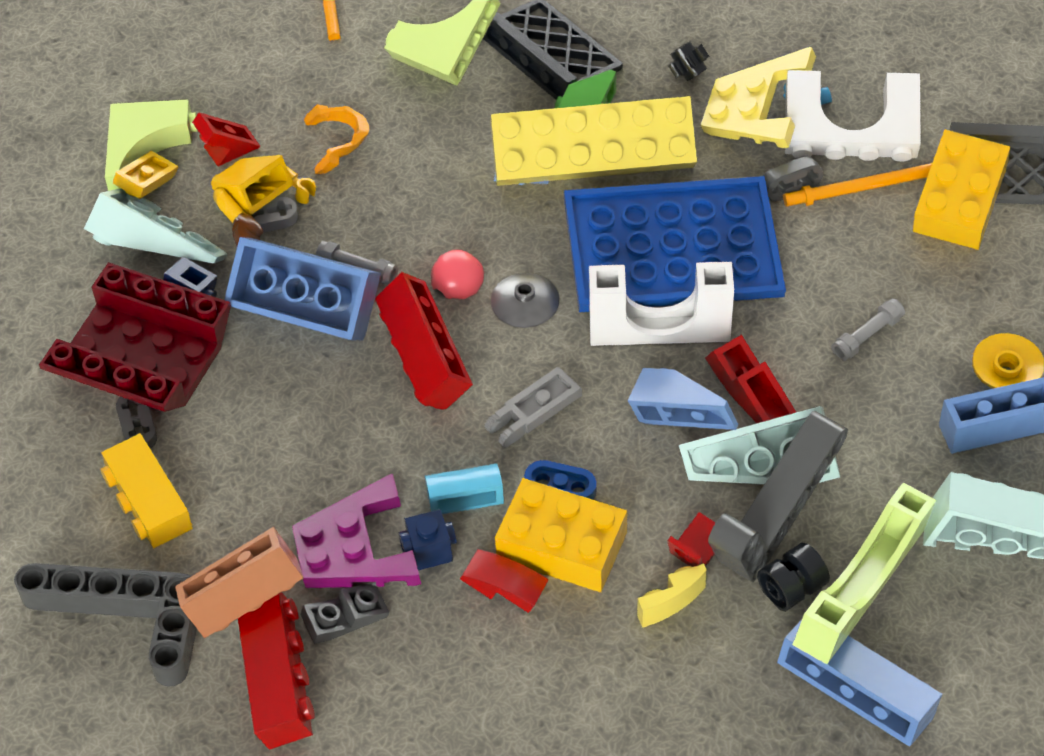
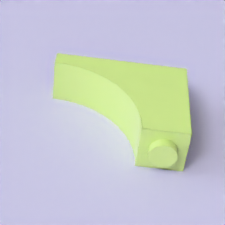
M472 0L459 13L446 20L432 24H410L398 20L395 28L390 30L387 35L384 49L392 58L457 86L501 3L499 0Z
M188 100L110 104L105 180L108 191L120 189V187L113 184L117 171L148 152L153 151L157 153L173 146L191 144L192 132L198 131L192 123L197 114L196 112L191 113Z

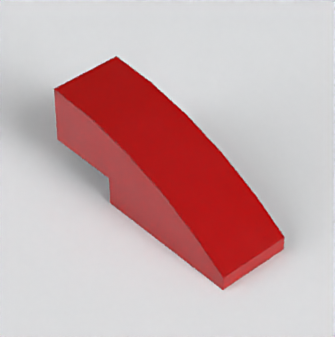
M742 334L715 349L705 357L728 393L756 424L797 413L765 361L761 364L759 363Z

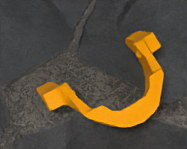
M317 104L305 116L304 121L306 125H317L323 121H339L349 124L354 129L351 142L327 150V154L316 165L315 174H325L339 165V158L350 154L363 142L369 133V124L362 114L348 106L328 108L327 106Z

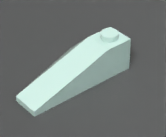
M121 188L99 194L84 227L85 230L93 233V239L108 246L112 244L208 263H217L224 260L227 256L226 252L200 234L187 231L186 234L181 231L183 223L178 219L157 215L161 208L144 197L138 199L137 197L130 196Z
M818 406L679 445L688 480L764 485L807 417L813 411H817L825 416L823 407ZM836 456L819 483L840 477Z

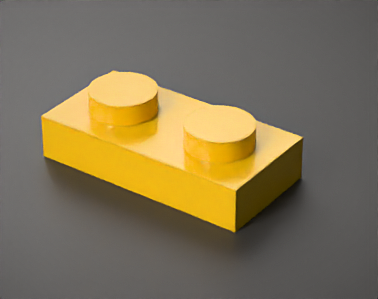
M150 151L117 171L113 184L123 189L128 195L141 199L170 181L176 175L178 166L157 153Z

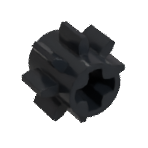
M691 41L670 53L674 61L668 67L675 78L683 75L689 81L707 69L704 61L710 56L702 44L694 47Z

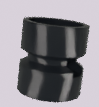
M803 542L783 554L782 560L775 559L757 573L758 582L763 593L783 612L788 611L804 600L805 594H813L830 581L828 568L819 553L809 544Z

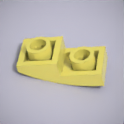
M704 564L694 567L684 566L677 569L674 573L668 574V589L651 590L638 598L637 616L642 628L677 613L690 604L705 589L707 569Z

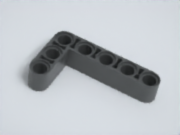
M813 411L807 417L741 522L724 513L713 526L708 543L719 563L751 582L756 580L753 576L759 569L768 564L841 449L848 433L846 427L817 411Z
M39 563L27 564L16 572L14 583L23 604L32 610L156 618L149 649V662L154 677L158 683L167 687L176 686L186 679L197 628L180 608L175 586L190 578L189 574ZM72 588H76V589L73 590V591L67 592L68 590H70V589H72ZM145 593H151L150 595H147L145 597H140ZM175 628H182L181 630H179V631H177V632H172V633L170 632L171 630H173V629H175ZM175 661L170 666H163L167 662Z

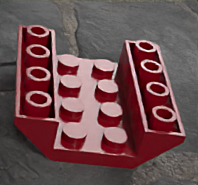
M108 262L91 287L96 301L95 307L71 343L60 339L54 341L40 362V369L164 412L186 406L221 350L231 309L230 302Z

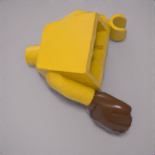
M282 155L243 158L212 178L213 199L219 209L233 223L232 231L236 246H238L240 237L261 240L260 236L263 234V229L251 215L291 186L296 188L295 199L301 204L309 203V195L315 197V182L310 178H297L298 174L286 166Z

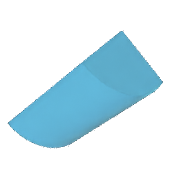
M497 463L425 476L431 511L441 509L442 514L504 504L503 484Z

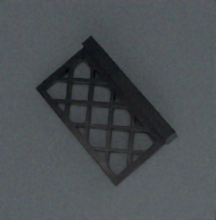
M532 0L501 15L496 12L483 37V40L555 100L559 96L563 97L569 84L608 70H613L617 73L623 68V63L545 0ZM540 8L548 17L529 14ZM511 22L522 23L524 28L515 27ZM528 24L545 26L546 31L527 29ZM550 27L564 28L568 31V34L549 32ZM531 39L544 40L545 43L544 45L536 44ZM548 41L567 43V47L548 46ZM570 44H584L589 48V51L571 49ZM551 56L565 57V62L556 61ZM569 58L588 60L587 65L569 63ZM591 61H605L608 66H591ZM572 73L585 74L586 76L577 80V77Z

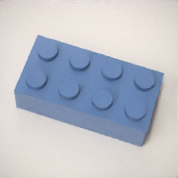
M240 237L224 300L230 302L231 307L348 340H363L366 335L381 273L265 241Z

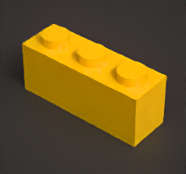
M141 433L101 452L105 467L100 468L103 478L109 488L116 485L120 493L116 494L117 501L125 514L132 512L135 517L131 523L140 540L147 538L154 549L193 529L186 506Z

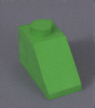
M608 70L569 84L563 97L559 96L557 98L555 108L611 103L616 93V71Z

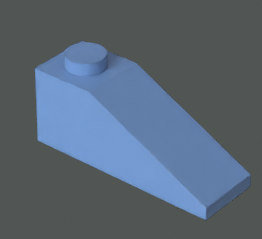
M643 368L628 399L638 421L645 424L736 430L738 427V422L727 400L674 369Z

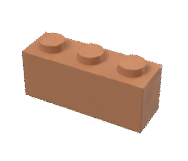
M272 527L181 582L175 588L180 608L202 636L206 638L214 632L224 630L231 622L247 612L257 610L265 601L280 592L290 590L298 581L303 579V575L296 556L277 530Z

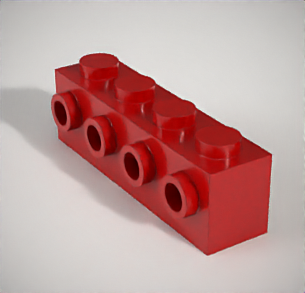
M401 272L375 297L380 310L379 315L392 337L391 343L398 350L403 362V370L415 389L414 395L417 400L424 406L444 410L451 406L473 384L426 282Z
M282 592L265 601L257 610L247 612L238 618L254 734L269 750L312 736L310 720L315 718L312 702L306 696L305 686L309 685V676L300 659V653L304 651L303 641L299 632L295 629L294 621L299 618L298 610L293 599H287Z

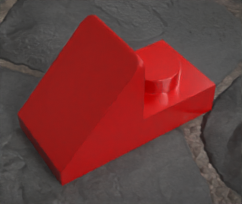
M200 112L192 121L200 133V139L205 143L203 147L217 166H221L260 148V144L245 125Z

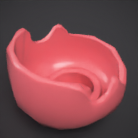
M449 250L442 254L431 271L432 288L434 290L438 289L448 299H466L476 294L484 280L482 264L472 254L463 250Z

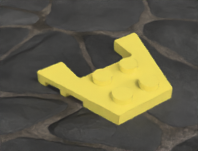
M812 47L716 79L701 122L703 131L712 136L739 140L740 137L752 138L757 144L770 141L775 142L777 147L789 148L795 129L792 118H766L777 83L780 80H787L788 70L812 71L816 58Z

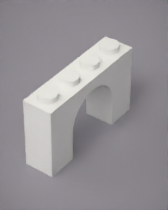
M788 70L785 117L792 118L795 129L789 148H785V154H792L795 158L825 155L828 159L839 160L845 156H859L860 159L866 161L875 160L878 157H892L893 160L899 162L918 157L921 145L920 74L887 73L883 89L884 115L869 128L847 130L833 124L822 110L820 100L821 71Z
M732 262L696 263L695 288L692 294L681 303L661 308L637 304L627 296L625 265L589 266L591 346L731 341L734 300Z

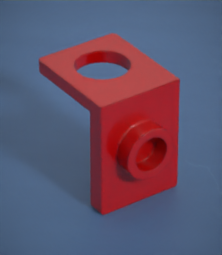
M699 512L678 540L672 536L669 537L667 541L670 553L688 566L694 567L704 564L706 567L715 555L708 543V538L715 522Z

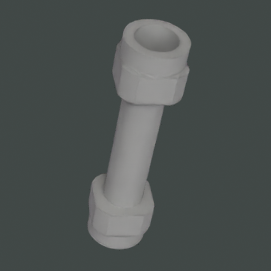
M321 241L316 251V256L381 273L379 283L390 284L398 272V266L392 264L391 261L381 258L378 262L342 251L340 250V244L331 241Z
M894 298L885 301L878 307L877 315L851 335L844 333L838 337L837 341L831 346L833 353L843 361L855 356L859 352V346L886 324L893 326L900 321V318L905 315L903 305Z

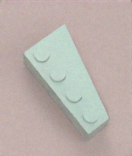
M950 472L933 496L936 502L924 529L923 546L936 547V541L955 543V549L970 551L971 546L980 545L992 547L995 554L1011 555L1025 550L1028 557L1044 559L1043 494L1009 487L1003 483H993L973 478L968 474Z

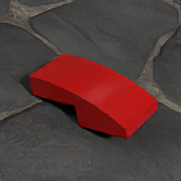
M477 549L460 577V580L489 599H492L498 593L527 613L535 606L549 580L514 560Z

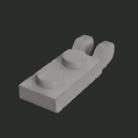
M556 367L505 402L504 407L486 420L484 427L489 433L493 434L509 423L512 418L515 423L510 425L508 429L506 428L500 434L498 440L503 447L507 448L523 437L525 432L528 434L582 396V388L560 367Z

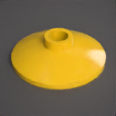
M999 333L983 339L976 346L972 357V365L977 377L985 385L994 389L1042 378L1044 357L1039 348L1027 338L1016 334ZM1002 367H1009V368H1011L1012 370H1006V369H1003Z

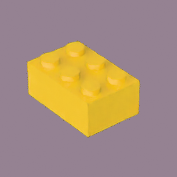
M944 129L914 214L913 232L979 250L1007 169L1010 146Z
M522 478L496 533V554L514 560L536 572L602 592L627 534V510Z

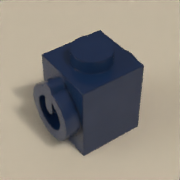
M441 509L404 518L406 530L398 532L403 553L413 550L418 570L453 562L451 545L457 543L452 522L445 523Z

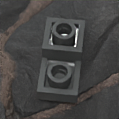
M376 583L341 589L337 599L303 605L300 615L313 643L316 644L332 640L388 617L389 610Z

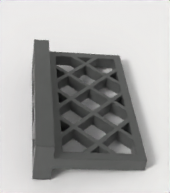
M951 122L950 131L1010 146L1009 158L1011 160L1007 164L1006 172L1016 164L1028 174L1017 183L1005 172L1003 181L1012 189L1006 194L998 193L995 203L1044 205V192L1040 195H1031L1023 188L1032 179L1044 188V177L1039 174L1044 170V162L1036 169H1033L1022 159L1027 154H1037L1044 160V126Z

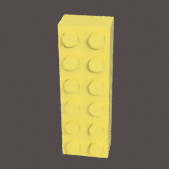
M690 96L491 114L497 186L694 168L697 163Z

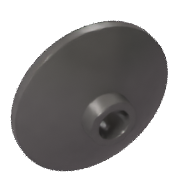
M532 273L515 274L503 279L497 284L491 295V307L495 315L504 323L520 328L535 327L545 323L556 313L559 306V294L553 283L540 275Z

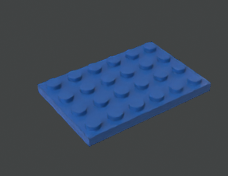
M765 176L564 190V205L579 312H589V266L625 265L626 294L635 303L646 307L672 306L686 300L695 288L696 263L732 262L734 281L733 301L785 296L786 287Z

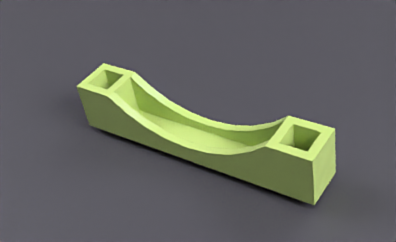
M905 483L901 484L887 503L867 539L847 568L830 587L819 593L804 613L793 646L825 664L830 662L923 533L935 505V499Z

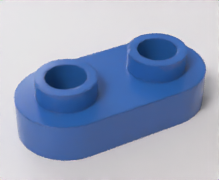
M539 460L531 463L524 474L525 479L535 482L547 480L549 482L547 486L592 500L596 496V478L590 471L583 468ZM574 488L584 489L583 492H573L572 490Z

